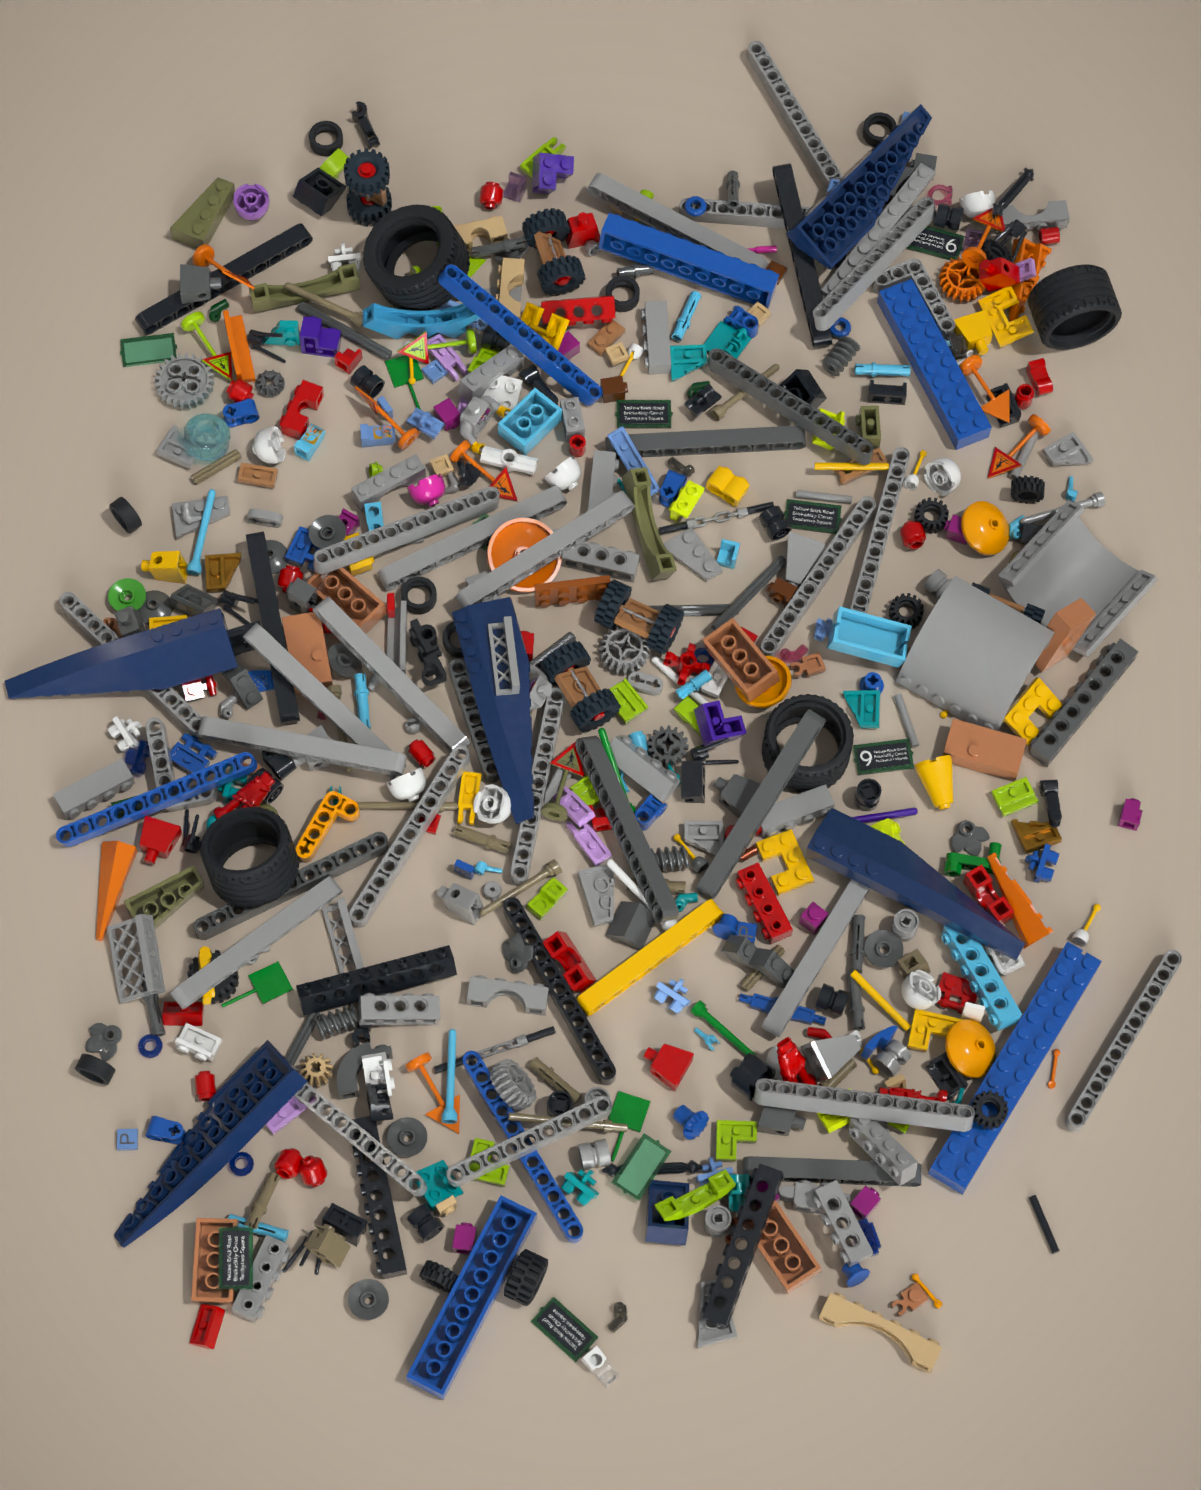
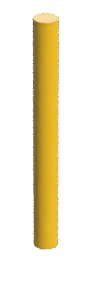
M815 462L814 470H889V463L861 465L859 463Z
M856 970L850 974L905 1031L911 1027Z

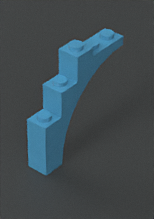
M373 303L363 310V327L397 340L407 333L419 336L425 331L427 332V338L438 332L455 339L466 332L467 325L480 317L464 304L439 310L410 311L389 308Z

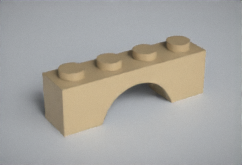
M503 258V263L499 265L498 276H501V279L497 281V290H500V294H496V300L520 319L521 302L514 300L509 293L512 289L524 283L525 259Z

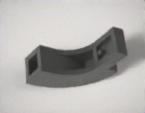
M366 1042L352 1049L343 1058L337 1072L339 1100L359 1097L357 1077L363 1068L362 1056L385 1052L387 1059H393L391 1046L382 1044L376 1046L375 1049H371L370 1042Z

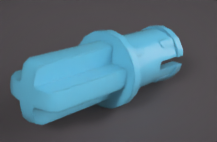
M705 669L677 689L676 694L680 699H684L695 690L699 691L700 687L712 680L711 675Z

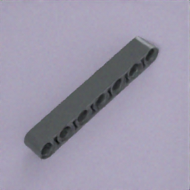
M454 659L449 664L450 679L483 777L487 782L495 783L500 777L484 731L467 667L463 660ZM456 668H459V669H461L462 671L457 673V672H454L453 670L456 669ZM461 685L468 686L466 689L459 688ZM466 702H472V703H474V704L471 705V706H466V705H465ZM476 718L479 722L472 723L470 720ZM482 735L485 738L478 740L476 737ZM484 752H488L491 755L488 757H484L481 754ZM490 769H494L497 772L494 774H490L487 771Z

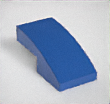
M894 1025L876 1034L866 1044L861 1056L868 1060L876 1047L884 1051L885 1047L893 1039L898 1027Z

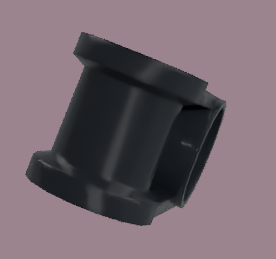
M262 750L263 761L279 780L282 781L296 769L295 764L288 756Z

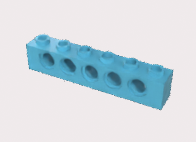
M944 925L941 934L942 941L951 950L952 958L958 962L962 975L968 979L970 989L978 996L980 1005L985 1006L990 1023L993 1026L995 1025L998 1031L1017 1024L1022 1013L982 945ZM995 1005L1001 1006L1002 1009L997 1008Z

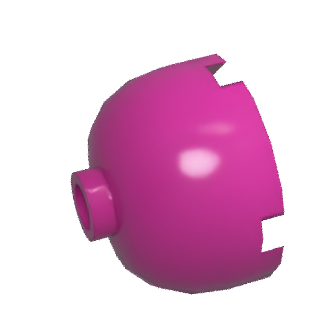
M435 474L419 480L416 487L414 484L407 487L409 495L414 502L419 505L428 504L429 507L439 504L438 500L445 493V483L441 474Z

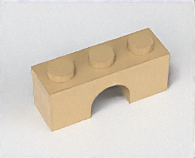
M493 216L489 219L475 220L471 223L454 226L466 243L469 252L472 251L473 239L476 237L486 238L489 244L501 242L508 238L503 216Z

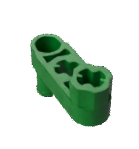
M991 842L989 844L988 856L996 853L999 860L1002 845L997 842ZM954 852L946 854L944 874L947 876H960L961 870L971 871L980 865H983L988 874H993L987 858Z

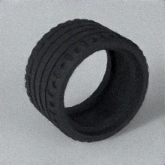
M1090 264L1070 266L1048 275L1034 286L1027 300L1042 343L1047 347L1059 350L1082 347L1103 338L1117 326L1122 315L1107 271L1099 266Z
M800 694L796 697L792 696L790 699L787 698L784 702L778 704V707L773 709L765 726L762 759L767 772H769L781 752L777 744V736L784 728L800 722L809 709L826 719L823 727L834 736L838 752L831 760L819 766L799 765L785 787L790 789V791H797V793L806 792L826 785L827 788L834 785L844 775L853 747L854 733L848 715L843 712L844 710L837 703L815 694Z
M245 807L230 811L216 819L202 837L203 840H201L200 847L202 861L213 890L226 903L245 908L271 903L283 896L297 878L299 859L285 821L273 811L260 807ZM260 844L276 847L273 855L256 867L245 870H231L223 867L228 858L243 848Z

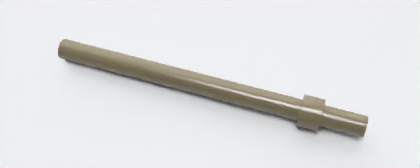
M419 802L356 803L359 809L414 810ZM435 802L426 803V806L432 807L435 805ZM444 802L438 812L459 810L458 802Z
M508 1113L509 1121L542 1124L554 1118L551 1116ZM564 1120L561 1123V1126L571 1127L572 1125L569 1120ZM603 1120V1122L597 1121L585 1128L600 1129L602 1132L611 1133V1131L627 1132L628 1126L622 1123H612V1120Z

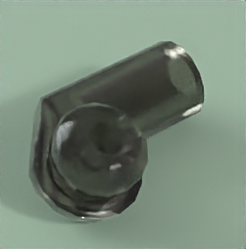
M671 457L668 460V465L680 474L690 477L695 472L692 465L685 466L675 457Z
M622 1302L614 1304L615 1319L607 1325L612 1333H615L628 1320L627 1307Z

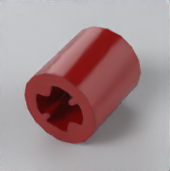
M1059 228L1039 229L1040 243L1043 245L1059 243Z
M577 434L570 438L569 452L572 456L579 458L585 454L586 440L582 435Z

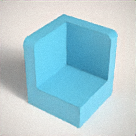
M722 539L717 558L719 566L735 568L740 543Z

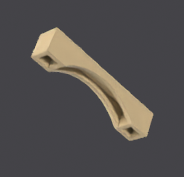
M830 1292L818 1319L837 1328L860 1325L879 1330L901 1346L912 1365L931 1373L942 1349L938 1341L932 1338L927 1340L921 1337V1334L916 1330H907L901 1327L902 1324L895 1320L888 1321L884 1319L883 1315L879 1312H870L864 1309L865 1307L858 1302L851 1303L842 1294Z

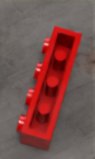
M759 862L737 871L736 885L739 890H743L745 903L748 907L751 906L755 922L760 923L763 938L765 940L768 939L771 945L792 936L793 928Z

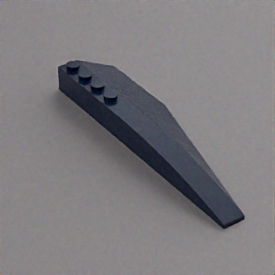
M921 104L861 159L786 233L797 248L828 269H832L874 227L876 219L881 214L885 202L888 201L891 191L895 188L907 161L910 160L914 148L917 147L920 137L924 134L932 119L931 115Z
M511 597L468 605L452 612V616L503 789L510 798V809L515 823L519 824L534 818V793L532 792L533 756H531L532 717L530 716L531 699L529 691L531 689V681L529 680L530 663ZM511 616L520 691L519 694L496 696L488 624L503 623L504 617ZM503 628L492 629L493 635L499 639L504 634ZM499 644L495 648V652L502 656L506 649ZM501 661L497 669L504 674L508 666ZM505 679L499 683L500 690L511 689L510 683Z
M218 608L69 655L12 677L4 682L9 699L34 698L37 696L52 697L53 695L71 696V694H104L133 690L149 691V689L166 690L238 668L225 616L221 609Z
M834 808L830 809L806 848V857L1017 961L1025 945L1021 939L904 843Z
M269 1040L210 1098L207 1103L209 1107L196 1118L198 1120L197 1124L192 1130L188 1129L182 1145L178 1144L159 1170L160 1176L156 1181L152 1180L148 1186L150 1189L143 1199L140 1197L137 1201L136 1210L133 1214L129 1213L115 1232L114 1237L123 1248L162 1221L203 1187L308 1082Z

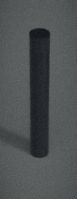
M1037 1196L1029 1197L1052 1254L1060 1252Z

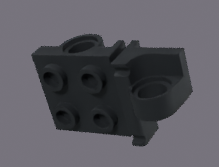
M417 618L410 621L411 629H409L411 637L409 639L412 646L417 647L419 651L417 653L418 657L424 663V670L422 671L423 683L427 686H434L447 681L446 672L438 658L442 656V652L437 645L436 629L429 624L421 626ZM432 675H435V676H436L435 679H434V680H431V681H429V680H427V679L425 678V676H426V677H430V676H432Z

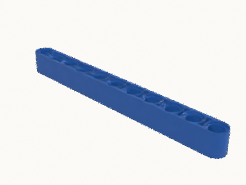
M450 264L440 273L438 281L441 286L573 396L579 397V401L584 405L592 406L602 396L603 390L595 381L457 266Z
M249 752L240 753L62 826L57 830L56 838L65 847L75 846L248 775L257 769V760ZM246 759H251L249 766H243V762ZM233 766V771L230 774H225L226 768ZM210 774H215L214 780L207 781V777ZM192 781H197V786L189 789V784ZM178 788L179 793L176 796H171L172 790ZM156 796H161L160 802L154 804L153 799ZM143 803L142 809L135 811L136 805ZM120 811H125L124 816L118 819L117 814ZM107 818L106 824L99 826L100 820ZM88 825V831L86 833H81V829L84 826ZM70 833V838L67 841H63L64 835Z
M475 1051L466 1052L463 1056V1067L505 1138L508 1140L525 1132L519 1121L508 1120V1113L514 1112L506 1102H503L498 1092L495 1091V1087L492 1085L493 1081L490 1079V1072L480 1055ZM469 1058H474L477 1060V1063L470 1066L466 1061ZM479 1075H485L487 1080L485 1082H478L476 1078ZM491 1091L497 1093L495 1099H489L486 1095ZM504 1108L508 1113L505 1116H499L496 1112ZM514 1125L518 1130L515 1133H509L507 1128ZM529 1137L524 1140V1143L527 1145H533ZM511 1146L515 1153L517 1151V1148L515 1146ZM536 1150L519 1158L520 1163L565 1238L571 1243L579 1242L583 1237V1227L538 1151ZM531 1159H535L538 1162V1165L534 1168L527 1165V1162ZM545 1176L549 1181L547 1184L541 1185L537 1181L538 1178ZM555 1193L559 1196V1199L556 1202H551L548 1196ZM560 1211H567L569 1217L561 1219L558 1214ZM577 1228L580 1233L578 1236L573 1237L569 1234V1230Z

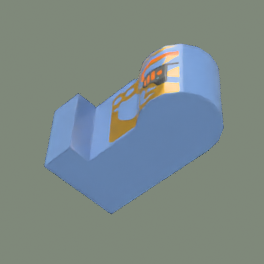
M360 424L362 448L391 445L395 442V428L392 425L368 426V424Z

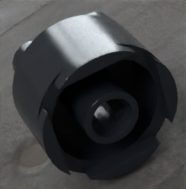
M748 1053L739 1067H735L731 1071V1086L748 1100L753 1101L756 1081L774 1078L776 1071L757 1055Z

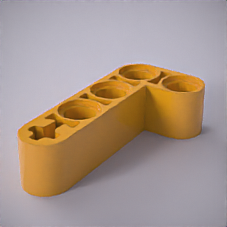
M331 791L325 795L296 846L297 856L301 862L312 861L338 816L350 822L356 821L359 818V806L354 800L336 791ZM331 799L339 800L338 804L334 806L330 805L329 801ZM350 807L356 809L353 814H347L346 810ZM323 815L329 816V820H328V821H326V822H321V821H319V819H320L321 816H323ZM312 832L320 833L316 839L310 838V834ZM308 848L309 853H304V855H302L301 851H306Z

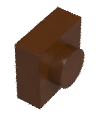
M771 260L766 270H772L780 274L777 285H779L787 272V267Z

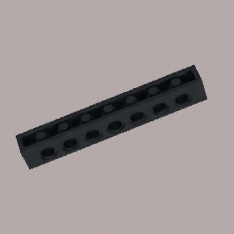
M447 945L296 985L303 1015H308L357 1002L360 996L367 993L379 996L455 976L457 972L451 948Z
M370 1116L352 1119L380 1142L376 1121H371ZM361 1132L355 1133L353 1138L355 1140L359 1139ZM370 1145L368 1147V1152H373L375 1150L376 1145ZM352 1146L354 1158L358 1157L360 1163L356 1165L358 1177L362 1176L364 1183L360 1184L362 1196L367 1197L368 1202L364 1204L366 1216L370 1215L371 1223H368L370 1235L374 1234L376 1241L372 1242L374 1255L378 1254L379 1262H376L377 1272L382 1274L383 1280L407 1275L387 1173L373 1161H364L365 1155L355 1146ZM371 1174L378 1176V1179L374 1182L369 1181L367 1178ZM376 1193L382 1195L379 1201H374L371 1197ZM378 1213H385L387 1215L384 1220H377L375 1218ZM388 1232L390 1237L387 1240H382L379 1237L380 1234ZM388 1251L393 1252L395 1254L394 1257L389 1260L383 1257V1255Z
M760 1163L758 1168H754L751 1175L752 1185L747 1187L744 1194L745 1204L740 1206L737 1213L739 1218L737 1226L733 1225L730 1232V1237H732L730 1245L726 1244L723 1251V1256H725L723 1264L719 1263L715 1275H718L715 1283L712 1282L708 1294L711 1295L710 1299L702 1307L701 1314H704V1320L728 1329L782 1182L783 1171ZM759 1184H768V1189L765 1192H759L757 1190ZM754 1202L761 1203L760 1210L752 1211L750 1209L751 1204ZM752 1221L754 1223L753 1229L745 1230L743 1228L744 1223ZM740 1240L747 1242V1246L743 1250L736 1248V1244ZM734 1259L740 1261L737 1269L729 1267V1263ZM725 1279L733 1280V1285L730 1288L722 1287V1282ZM718 1298L726 1300L722 1308L715 1306V1301Z

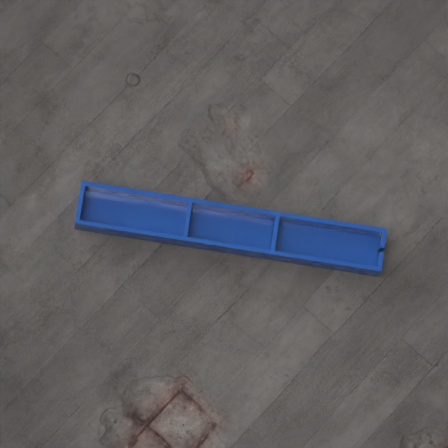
M1068 941L969 1103V1106H971L976 1096L983 1091L988 1093L989 1090H992L994 1094L998 1092V1096H1003L1004 1101L1008 1103L1005 1121L1003 1124H1000V1127H994L992 1130L989 1127L983 1129L982 1125L978 1127L976 1121L973 1122L971 1130L967 1132L953 1130L928 1172L929 1175L962 1195L1102 962L1087 952L1085 955L1081 954L1083 950ZM986 1103L982 1106V1112L985 1116L993 1117L997 1114V1109L993 1104Z

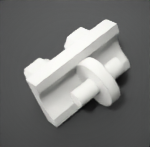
M341 243V249H334L336 256H328V263L331 265L332 272L338 269L339 266H342L343 263H355L357 271H359L361 254H346L353 253L352 247L345 248V243Z
M118 716L112 719L114 724L108 728V731L113 738H117L121 734L124 737L117 743L119 749L122 752H127L132 748L138 750L141 745L136 737L141 735L139 729L142 727L139 721L133 722L132 719L125 721L124 719H119Z

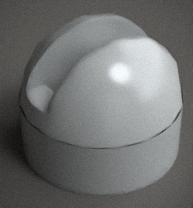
M589 240L585 243V251L590 256H594L599 252V244L595 240Z
M415 718L408 719L405 723L406 732L411 735L417 734L420 731V722Z

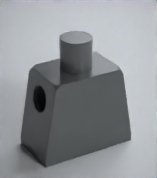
M180 264V296L182 304L208 300L211 298V289L222 288L221 277L211 278L210 268Z
M133 606L115 612L122 637L146 631L139 611Z
M734 774L729 782L719 777L714 784L715 788L722 791L719 802L738 818H740L760 786V783Z
M764 1106L757 1126V1132L789 1136L791 1127L803 1130L806 1119L796 1116L797 1110Z

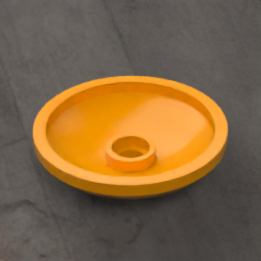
M977 501L969 505L963 512L961 528L964 538L971 548L982 555L990 556L1001 552L1006 547L1009 540V526L1004 514L998 507L986 501Z
M765 656L778 671L780 681L749 703L735 686L739 698L745 704L756 708L771 707L782 701L788 694L792 684L791 673L787 665L776 657Z
M970 1019L958 1021L950 1027L946 1035L945 1046L952 1066L960 1074L969 1078H980L987 1075L996 1060L995 1043L988 1030L979 1022Z

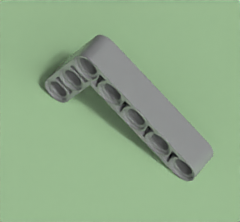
M910 259L887 268L873 282V291L879 294V291L912 279L943 338H951L953 336L955 321L920 260Z
M152 717L146 722V732L157 788L162 786V782L165 779H169L170 782L174 781L175 775L166 727L159 718ZM156 724H159V730L153 732L152 727ZM162 742L163 747L160 750H155L156 744ZM161 761H167L164 768H158ZM197 784L189 786V789L195 788ZM179 789L172 790L171 796H176L179 793ZM211 789V795L208 797H203V793L192 797L190 801H182L165 808V810L174 812L211 804L216 800L217 792L215 789Z

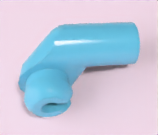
M1024 515L1019 516L1009 524V536L1013 540L1019 539L1022 535L1020 527L1023 525L1020 523V520L1025 517Z

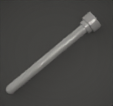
M1097 492L1090 496V499L1076 503L1082 505L1083 508L1089 506L1099 508L1105 506V498L1102 492ZM1061 507L1023 517L1020 523L1022 525L1024 523L1030 524L1053 517Z

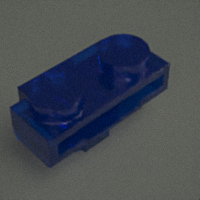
M139 740L137 750L129 749L126 752L125 763L132 766L130 769L132 776L139 777L140 774L144 775L145 760L146 757H150L148 741Z
M867 1218L858 1221L873 1251L872 1256L878 1255V1249H881V1244L873 1222L869 1223Z

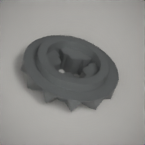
M265 370L262 374L259 373L257 379H255V386L261 395L274 397L283 391L285 381L280 372ZM266 380H268V381L273 380V384H274V385H271V384H268V385H267Z

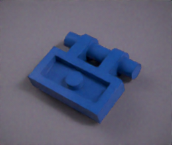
M299 527L285 555V561L301 567L307 561L309 562L307 569L314 571V555L309 554L312 547L316 548V551L320 549L312 544L309 538V529Z
M187 733L182 736V740L186 742L185 745L177 742L170 751L172 762L189 773H194L208 767L210 761L205 757L210 756L214 759L218 753L209 744H203L198 741L196 736H190ZM193 747H195V748L199 749L200 752H199V754H197L196 752L192 751L191 749H192Z

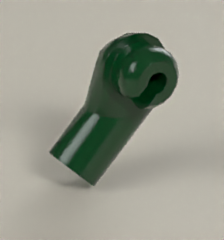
M226 299L210 307L209 318L212 322H218L221 318L222 310L229 307Z
M710 381L693 383L687 391L688 398L690 399L697 394L698 390L710 384Z

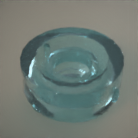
M213 414L195 415L187 422L184 428L183 445L185 450L191 456L200 460L210 461L219 459L224 456L229 448V441L231 439L229 426L222 418Z

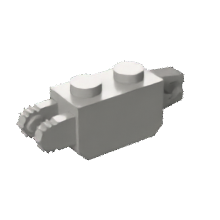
M801 1180L796 1182L795 1186H781L778 1190V1195L782 1201L793 1202L792 1207L795 1211L823 1215L821 1209L816 1208L812 1197H814L813 1194L816 1189L828 1183L815 1185L811 1184L812 1182ZM844 1193L848 1203L850 1204V1195ZM834 1202L827 1203L830 1210L837 1209V1205Z

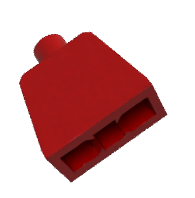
M581 212L578 216L567 220L570 228V233L565 238L568 249L584 246L589 240L600 242V234L593 213Z
M1002 257L993 260L984 259L979 264V279L989 292L1019 284V266Z
M145 816L139 844L141 851L146 853L143 861L154 865L157 857L167 859L182 835L181 826Z
M663 1044L659 1052L648 1047L644 1058L653 1062L650 1067L651 1074L676 1091L694 1059V1053Z

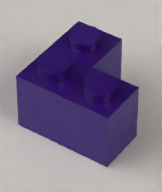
M539 153L534 156L532 193L550 194L555 191L556 178L567 179L573 175L574 156Z
M303 316L300 331L302 354L334 358L340 350L341 330L323 328L322 319L315 316Z
M720 701L704 703L694 709L704 746L725 738H729V741L736 740L747 734L742 715L724 718Z

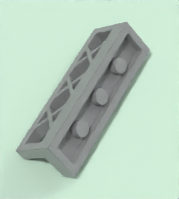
M401 601V607H395V618L388 617L387 656L406 674L407 601Z
M506 616L503 618V623L488 624L496 696L519 694L520 691L511 616ZM503 628L504 634L499 639L493 635L492 629ZM499 644L506 649L502 656L495 652V648ZM501 661L508 666L504 674L497 669ZM505 679L510 683L511 689L500 690L499 683Z
M345 898L337 899V904L324 907L322 910L341 974L344 973L343 968L347 962L355 966V970L364 966ZM339 909L340 916L338 920L330 919L327 912ZM337 927L345 930L342 939L335 937L333 934ZM342 944L350 948L347 957L340 955L338 952Z

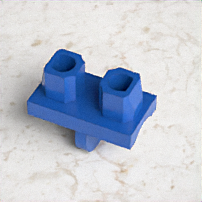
M1045 844L1040 858L1038 857V851H1033V855H1027L1025 861L1029 864V870H1034L1035 866H1038L1034 882L1039 883L1040 879L1051 882L1054 870L1044 866L1046 862L1056 865L1059 853L1050 850L1051 845Z

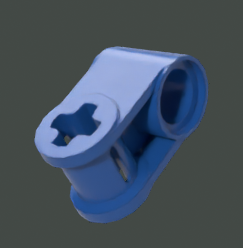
M734 306L731 314L724 318V323L736 330L745 328L747 336L750 338L756 337L758 334V319L740 306Z
M245 399L241 402L228 404L223 408V420L227 427L232 428L253 423L260 418L253 399Z
M672 470L667 472L660 488L659 500L661 505L670 507L672 502L677 500L680 489L685 486L687 476Z
M652 794L646 798L644 803L635 812L642 831L647 830L665 812L668 806L666 803L660 802ZM644 817L647 821H640L638 818Z
M151 1116L145 1136L155 1141H164L178 1145L184 1142L186 1132L179 1122L167 1120L159 1116Z

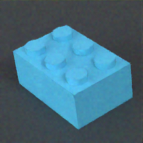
M534 388L498 423V435L526 456L562 421V409L538 389Z

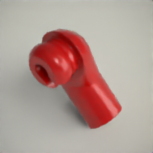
M808 1027V1037H815L820 1040L833 1038L826 1029Z

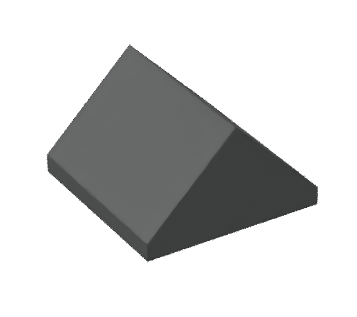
M189 584L184 585L170 596L172 608L189 617L215 610L220 599Z
M621 901L613 922H611L606 933V937L640 951L647 941L655 919L651 911L640 902Z

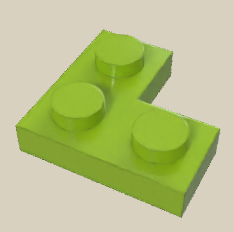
M717 1120L716 1161L736 1162L737 1142H757V1121Z
M475 1138L470 1157L493 1147L495 1142ZM492 1155L487 1158L489 1162H491ZM472 1163L469 1169L474 1172L478 1171L480 1165ZM504 1165L474 1180L505 1187L509 1166Z

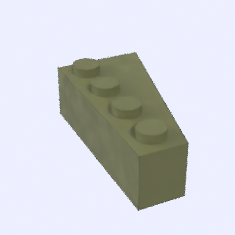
M217 177L170 227L172 239L196 249L203 244L209 245L234 199V183Z
M193 865L124 900V903L131 918H135L139 914L153 915L156 929L204 888V881L196 866Z

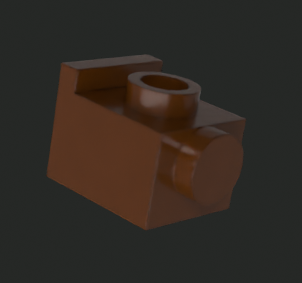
M777 577L774 583L771 582L766 592L770 593L769 597L774 602L784 604L785 608L797 592V587Z

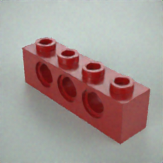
M614 295L541 302V308H544L542 320L543 324H547V326L552 313L556 314L558 308L565 310L566 315L564 318L570 320L568 326L576 325L577 321H583V324H593L594 320H601L602 323L613 322L612 319L616 318ZM599 305L602 308V313L600 315L593 314V306ZM582 307L584 310V314L582 316H576L574 314V308Z

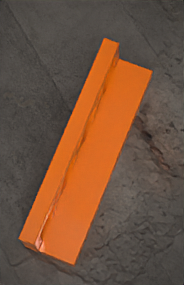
M228 310L223 311L236 378L242 379L247 383L255 382V374L242 315L230 317Z

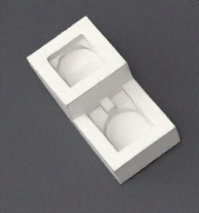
M965 1002L960 1019H970L980 1023L985 1006Z

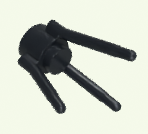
M1017 219L1014 222L1012 221L994 239V242H997L1008 232L1009 234L1001 242L1002 246H1004L1011 236L1016 239L1018 236L1020 237L1010 261L1014 263L1023 239L1027 235L1025 231L1027 227Z
M252 329L249 331L248 344H252V349L259 350L278 361L286 363L285 359L260 347V345H264L266 337H282V334L266 333Z
M224 590L219 601L220 604L224 605L223 610L230 612L244 624H249L250 622L231 608H235L239 601L254 604L255 602L258 603V599Z
M729 738L719 740L707 746L702 744L690 749L693 761L703 760L704 765L739 763L738 760H706V758H709L707 750L728 742Z
M186 809L181 846H183L184 851L197 854L201 847L200 837L195 835L199 815L196 814L191 834L188 835L189 810Z
M310 1231L308 1237L305 1236L300 1247L284 1267V1273L302 1252L305 1242L308 1241L313 1231ZM307 1248L299 1264L301 1267L310 1253V1250ZM318 1257L316 1261L315 1275L319 1274V1269L321 1265V1259H319Z

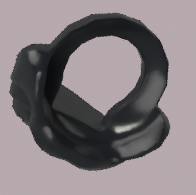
M465 458L457 461L460 475V483L458 485L464 487L472 486L479 478L481 471L472 464H469Z

